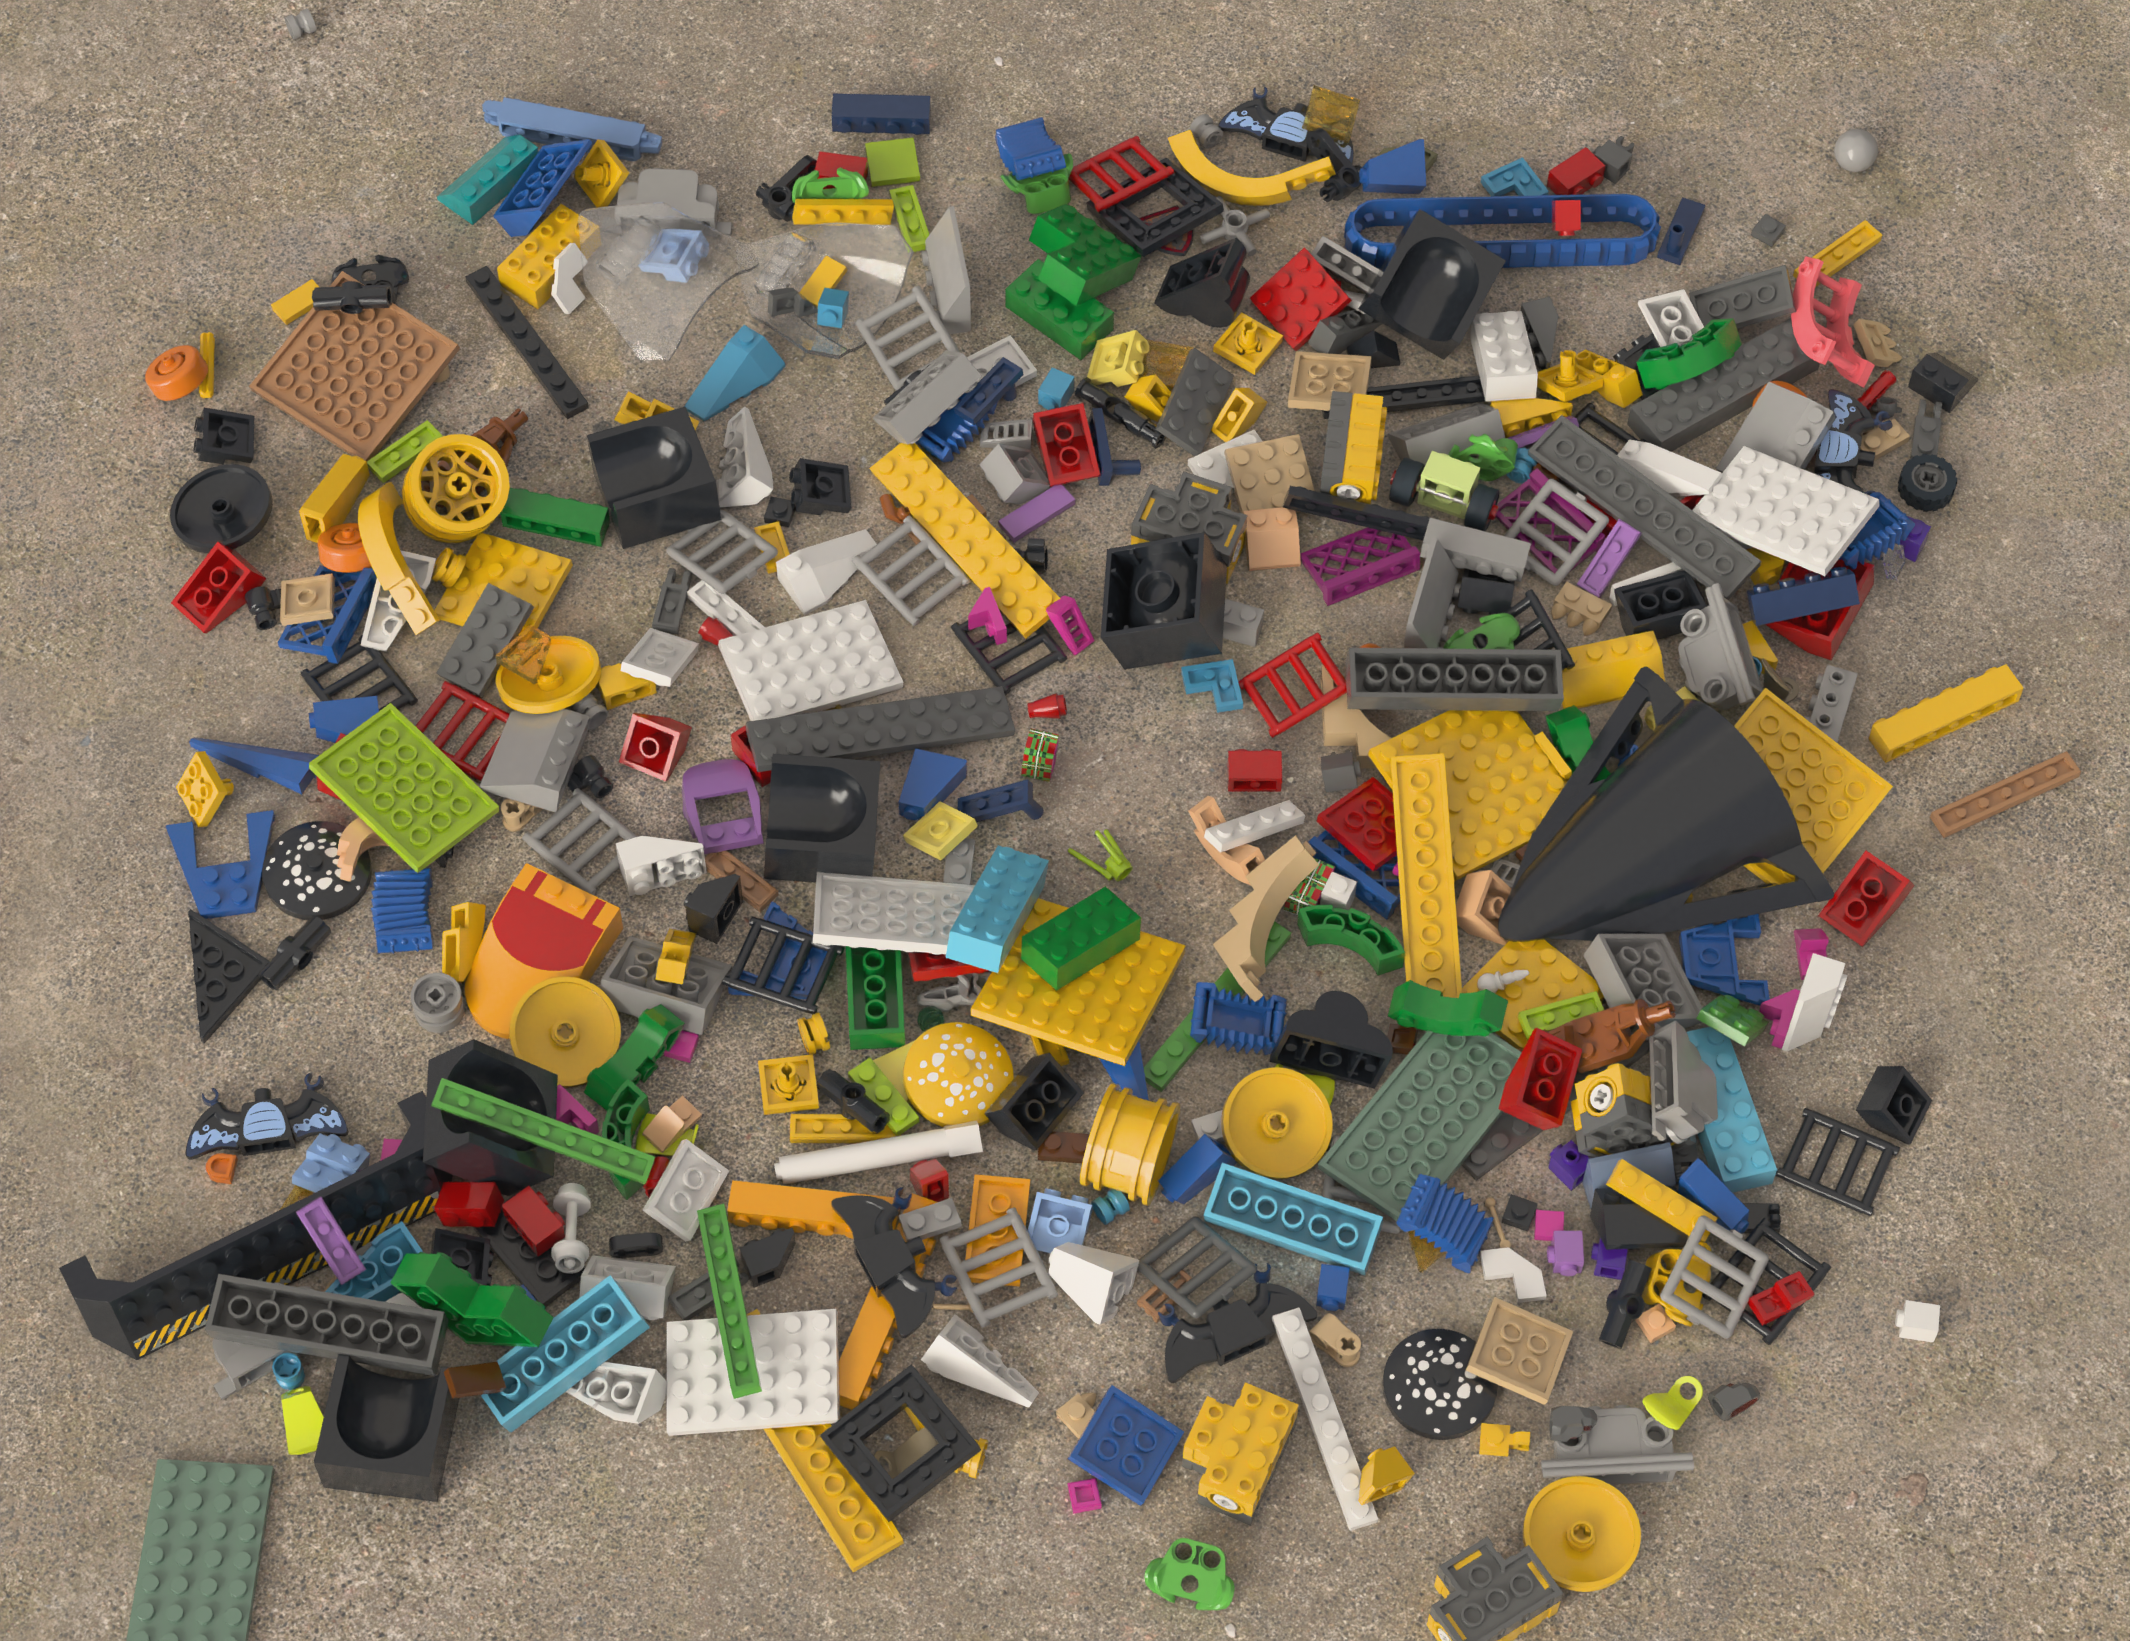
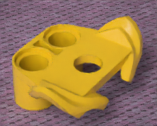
M1699 1242V1245L1711 1251L1707 1243ZM1666 1249L1652 1254L1648 1257L1645 1264L1652 1269L1641 1297L1649 1305L1660 1303L1665 1307V1312L1671 1319L1692 1327L1694 1324L1687 1320L1688 1316L1669 1305L1660 1297L1682 1250ZM1693 1254L1686 1269L1709 1283L1711 1265ZM1661 1258L1666 1263V1269L1661 1264ZM1681 1279L1674 1294L1702 1310L1703 1304L1700 1301L1703 1292L1698 1289L1694 1293L1687 1292L1683 1285L1684 1281ZM1654 1285L1659 1289V1296L1654 1291Z

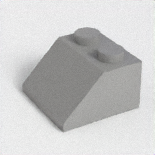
M997 444L980 463L981 468L985 472V478L993 484L997 490L998 497L1005 503L1023 504L1051 488L1046 472L1030 449Z

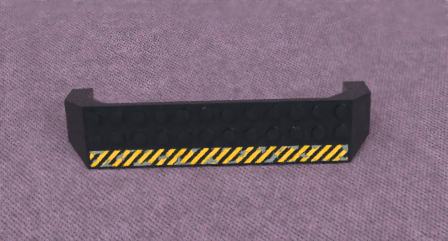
M420 1091L397 1103L408 1131L395 1154L134 1282L97 1279L86 1255L60 1267L59 1270L92 1337L135 1360H139L206 1326L218 1274L270 1283H282L288 1286L328 1266L325 1258L296 1213L297 1210L320 1196L354 1251L360 1249L374 1240L379 1234L401 1221L407 1227L435 1213L434 1207L443 1183L452 1182L453 1174L423 1163L426 1095L424 1092Z

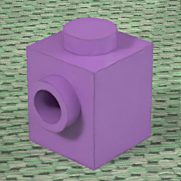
M1582 1231L1553 1232L1551 1246L1547 1247V1262L1552 1263L1553 1273L1573 1276L1582 1272L1584 1264Z

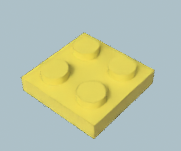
M940 801L913 825L903 837L906 843L942 860L978 825L974 818Z

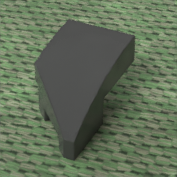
M794 288L769 291L768 313L771 317L795 312L798 317L818 313L816 306Z

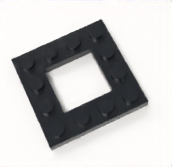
M1167 158L1160 160V162L1165 167L1171 166L1173 168L1174 174L1168 176V178L1100 212L1096 211L1091 200L1086 202L1088 211L1143 257L1224 212L1223 203ZM1150 166L1140 173L1146 178L1156 173V171ZM1130 177L1119 184L1126 188L1136 182ZM1163 188L1180 202L1183 207L1150 226L1146 225L1126 208L1156 190ZM1109 189L1100 194V196L1105 199L1115 192Z
M912 1364L820 1434L824 1443L888 1522L981 1451L977 1442ZM908 1407L938 1444L892 1479L862 1441Z

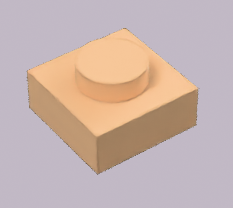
M1660 1303L1643 1312L1639 1318L1635 1319L1650 1343L1673 1332L1676 1328V1325L1666 1314L1665 1309Z

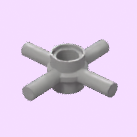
M1221 196L1216 197L1223 203L1224 212L1221 213L1224 218L1222 226L1200 235L1202 243L1206 244L1223 236L1228 241L1237 238L1245 246L1248 256L1255 255L1257 250L1246 233L1249 225L1270 217L1268 209L1265 208L1246 216L1240 210H1230Z

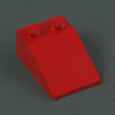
M1083 403L1033 413L1035 436L1050 487L1100 477Z
M217 542L172 600L171 604L203 633L207 634L246 603L245 594L253 588L261 587L267 578L235 549L232 550L224 544Z
M1865 850L1834 893V897L1828 901L1818 916L1863 947L1900 907L1915 885L1902 874Z
M1534 1028L1505 1083L1498 1109L1542 1130L1562 1126L1583 1049L1539 1028Z

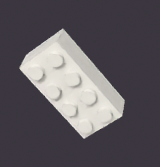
M1522 311L1476 314L1471 323L1470 339L1485 401L1536 398L1538 373Z

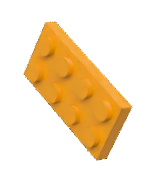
M975 1174L969 1230L1007 1215V1210L1013 1207L1016 1208L1026 1227L1030 1179ZM1007 1226L967 1243L965 1260L1018 1239L1013 1226ZM1024 1249L967 1272L971 1282L982 1283L1022 1266ZM1021 1278L1006 1284V1286L1020 1287Z

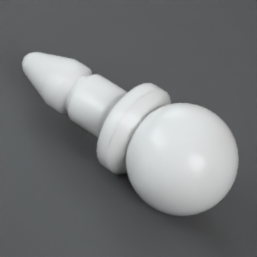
M1515 970L1502 976L1499 971L1495 975L1491 973L1483 974L1478 979V989L1480 991L1488 989L1493 993L1498 989L1504 990V984L1522 980L1529 975V971Z

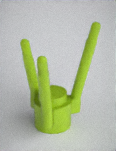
M1107 829L1104 830L1107 840L1099 830L1095 831V835L1111 855L1105 862L1106 869L1072 848L1068 849V853L1104 875L1108 881L1114 878L1119 882L1126 878L1133 870L1131 863L1125 858Z

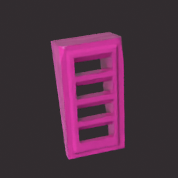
M1062 596L1060 597L1061 599L1047 607L1046 612L1072 654L1077 655L1095 640L1075 599ZM1071 616L1072 618L1065 623V620ZM1077 625L1078 627L1070 633V630ZM1082 633L1083 637L1075 642L1074 639Z

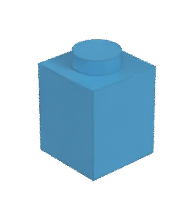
M824 288L818 302L817 325L836 328L843 327L848 314L849 291Z
M1051 368L1038 389V404L1047 410L1065 407L1074 393L1075 377Z

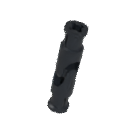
M1086 377L1080 381L1075 390L1077 398L1082 397L1091 403L1092 408H1102L1103 415L1118 424H1123L1129 432L1138 438H1145L1152 443V447L1155 449L1164 443L1166 436L1156 430L1157 425L1151 422L1150 417L1131 408L1129 404L1105 388L1100 389L1091 383L1090 378ZM1115 405L1114 412L1112 414L1108 411V409L1111 406Z

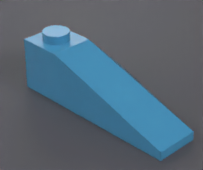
M743 325L726 344L684 407H686L687 412L702 421H706L729 408L730 403L740 397L746 398L751 395L750 392L761 385L765 387L770 384L786 367V364L764 336Z
M403 1221L379 1234L371 1242L372 1246L362 1256H358L366 1268L365 1271L342 1285L336 1279L325 1292L386 1302L390 1298L402 1293L390 1282L405 1254H419V1252L423 1251Z

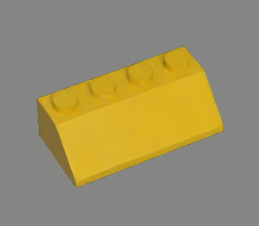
M1654 631L1567 648L1575 666L1569 670L1567 668L1562 670L1564 695L1562 705L1564 709L1573 705L1579 709L1622 700L1642 667L1650 668L1665 681L1662 654Z

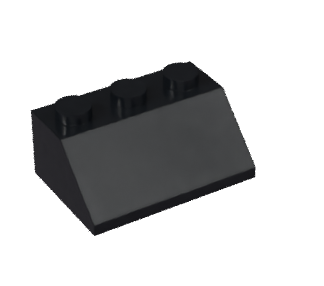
M1684 570L1614 589L1621 625L1626 636L1654 631L1658 640L1681 634L1683 632L1681 631L1680 624L1683 616L1692 609L1701 610L1707 607L1691 575Z
M1050 1053L1032 1057L984 1114L1001 1134L1035 1151L1081 1098L1084 1092Z
M1665 1185L1679 1194L1676 1186ZM1611 1187L1595 1189L1590 1218L1606 1250L1685 1246L1688 1238L1684 1232Z

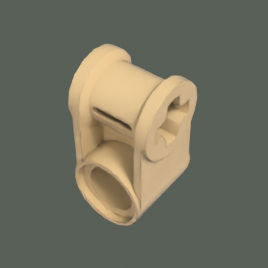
M507 798L501 804L503 826L512 832L520 831L543 808Z
M1327 1313L1309 1331L1312 1343L1327 1353L1339 1365L1353 1367L1360 1360V1338L1343 1325L1333 1314Z

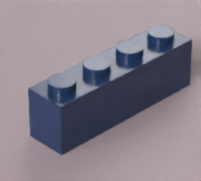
M833 93L832 132L930 134V96Z
M1837 567L1831 569V573H1828L1826 576L1814 572L1806 574L1805 578L1800 580L1785 578L1779 580V584L1769 586L1768 583L1754 585L1753 590L1747 591L1752 622L1759 626L1858 605L1860 602L1855 573L1850 569H1846V567Z

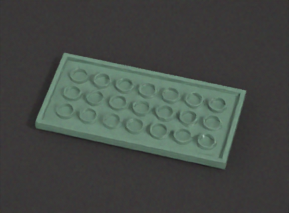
M1427 1031L1318 1163V1169L1397 1221L1401 1208L1404 1207L1411 1192V1187L1414 1186L1418 1175L1437 1177L1441 1180L1440 1184L1447 1183L1503 1114V1111L1498 1108L1504 1086L1522 1052L1492 1033H1489L1488 1036H1453Z
M157 1459L126 1641H248L275 1469L273 1466Z

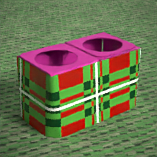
M1030 728L1023 755L1021 776L1050 782L1056 762L1059 734Z
M1315 858L1319 866L1291 893L1285 902L1284 911L1298 915L1300 908L1320 905L1321 893L1331 873L1334 872L1335 866Z

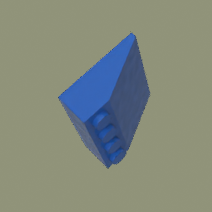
M590 139L542 146L493 215L510 237L526 236L533 230L535 223L546 212V208L558 195L563 184L570 178L571 173L593 142Z

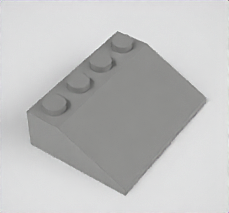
M952 206L946 210L925 240L926 251H921L923 266H928L929 270L925 271L927 286H932L933 290L929 291L930 303L932 306H936V313L948 333L956 334L971 331L970 283L955 209Z
M1768 382L1716 470L1723 473L1743 446L1805 470L1836 419L1834 411L1807 397Z
M1432 537L1408 618L1404 648L1443 649L1439 645L1441 641H1446L1449 626L1445 624L1447 619L1452 620L1455 605L1451 603L1453 598L1458 599L1461 584L1457 583L1458 571L1438 538Z
M568 709L542 714L511 711L479 787L487 793L557 812L573 768L587 738L590 716Z
M1598 934L1584 953V957L1609 1008L1621 1004L1634 1003L1637 999L1645 1000L1649 1007L1670 1000L1675 1008V1012L1671 1013H1675L1676 1016L1672 1019L1669 1018L1657 1022L1658 1025L1663 1027L1677 1021L1683 1028L1703 1023L1696 1019L1702 1006L1665 934ZM1638 1024L1630 1026L1631 1035L1639 1029Z
M629 936L602 977L600 989L610 998L617 1011L639 1018L644 1010L652 1009L661 1004L685 1023L682 1030L702 1035L712 1019L725 987L722 984V980L725 975L729 976L732 965L691 954L683 984L655 980L663 945Z

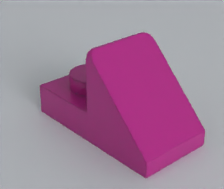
M986 587L969 613L968 628L974 629L985 625L989 637L993 636L996 644L999 645L1007 642V628L991 588Z
M1822 928L1794 930L1801 980L1805 979L1813 953L1827 957L1826 948L1829 938Z
M1793 989L1761 1004L1759 1012L1763 1014V1018L1773 1021L1769 1033L1774 1035L1771 1046L1782 1049L1800 990Z
M559 1084L557 1086L556 1120L565 1124L571 1123L576 1128L596 1135L599 1132L597 1119Z

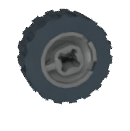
M1922 454L1906 461L1898 480V492H1900V497L1906 501L1908 506H1912L1916 510H1923V512H1934L1940 508L1943 509L1947 503H1950L1957 485V473L1952 468V465L1945 461L1946 459L1933 454Z

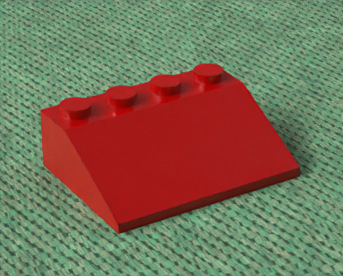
M1838 559L1831 568L1846 567V569H1850L1855 573L1860 604L1765 625L1807 653L1832 661L1874 585L1873 564L1864 562V565H1862L1860 562H1857V568L1853 570L1849 566L1844 565L1843 560ZM1789 562L1780 580L1785 578L1800 580L1804 579L1806 574L1814 572Z

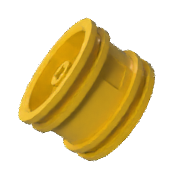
M465 434L443 436L429 443L410 466L402 487L403 506L414 527L425 536L444 543L469 541L476 538L478 534L483 533L502 511L508 499L510 488L509 474L498 452L485 441ZM438 461H446L450 466V470H440ZM467 461L473 464L478 470L470 468L464 462ZM421 481H430V492L422 491ZM475 487H484L487 490V496L481 497L477 495ZM435 505H444L447 508V515H439L435 510ZM473 510L475 519L467 521L462 513Z
M1111 1083L1103 1096L1090 1132L1081 1167L1080 1184L1087 1187L1092 1182L1094 1189L1101 1191L1104 1186L1127 1193L1129 1200L1134 1202L1140 1197L1142 1198V1204L1149 1206L1156 1195L1160 1185L1158 1180L1163 1176L1170 1156L1179 1121L1180 1103L1173 1102L1168 1106L1167 1100L1164 1098H1159L1157 1102L1144 1100L1132 1095V1088L1124 1087L1122 1091H1119V1085Z

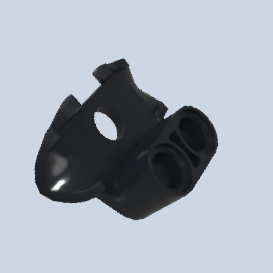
M376 255L375 259L378 262L376 264L356 266L358 263L357 259L352 258L348 262L337 266L333 271L331 284L343 271L364 285H389L392 303L395 304L398 288L408 282L409 275L406 266L399 259ZM372 271L376 274V279L363 281L362 276L365 272Z

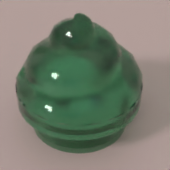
M935 1006L925 1007L918 1013L917 1025L923 1032L934 1026L944 1024L943 1013Z

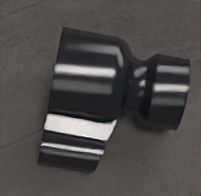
M1029 538L1026 551L1014 548L1035 572L1047 571L1048 549L1045 546V539Z
M256 587L249 590L245 594V600L249 612L252 615H256L254 618L256 627L259 630H267L277 624V620L272 610L281 608V589L270 590L267 587Z
M594 755L586 756L576 763L567 785L572 793L577 788L582 790L591 786L590 790L596 798L605 797L613 789L611 781L607 777H603L604 768Z

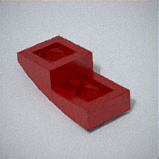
M1798 1271L1776 1281L1773 1287L1750 1297L1748 1304L1763 1326L1814 1297L1815 1294L1801 1272Z

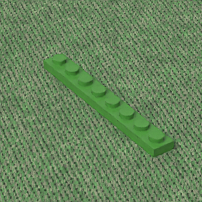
M1275 921L1266 944L1265 968L1291 938V932ZM1229 968L1215 982L1219 992L1223 988H1225L1226 994L1232 990L1233 997L1238 993L1241 996L1245 993ZM1193 1009L1144 1066L1146 1082L1160 1092L1165 1089L1206 1040L1204 1039L1201 1043H1198L1190 1036Z
M444 1078L440 1081L431 1105L644 1185L655 1159V1156Z
M725 1204L697 1210L733 1398L736 1399L762 1392Z

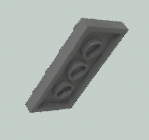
M1786 265L1689 293L1690 301L1704 327L1710 320L1734 318L1736 327L1739 329L1796 312Z
M1196 348L1190 350L1156 430L1194 457L1201 454L1234 375Z
M488 583L436 674L483 698L500 665L503 663L533 611L534 606Z

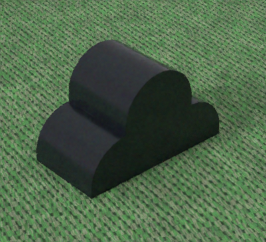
M1234 238L1171 265L1154 304L1163 311L1173 315H1192L1199 322L1211 327L1222 328L1231 325L1250 283V275L1243 267L1247 256L1245 246L1239 239Z
M1329 991L1318 998L1312 1010H1300L1289 1017L1270 1054L1269 1062L1375 1089L1392 1059L1393 1048L1389 1038L1381 1030L1368 1024L1366 1008L1356 997L1343 991Z

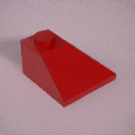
M633 713L619 763L663 781H668L685 752L692 727L669 717Z

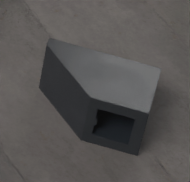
M793 1228L776 1230L769 1237L761 1240H750L743 1247L739 1248L742 1263L753 1288L780 1278L796 1244Z

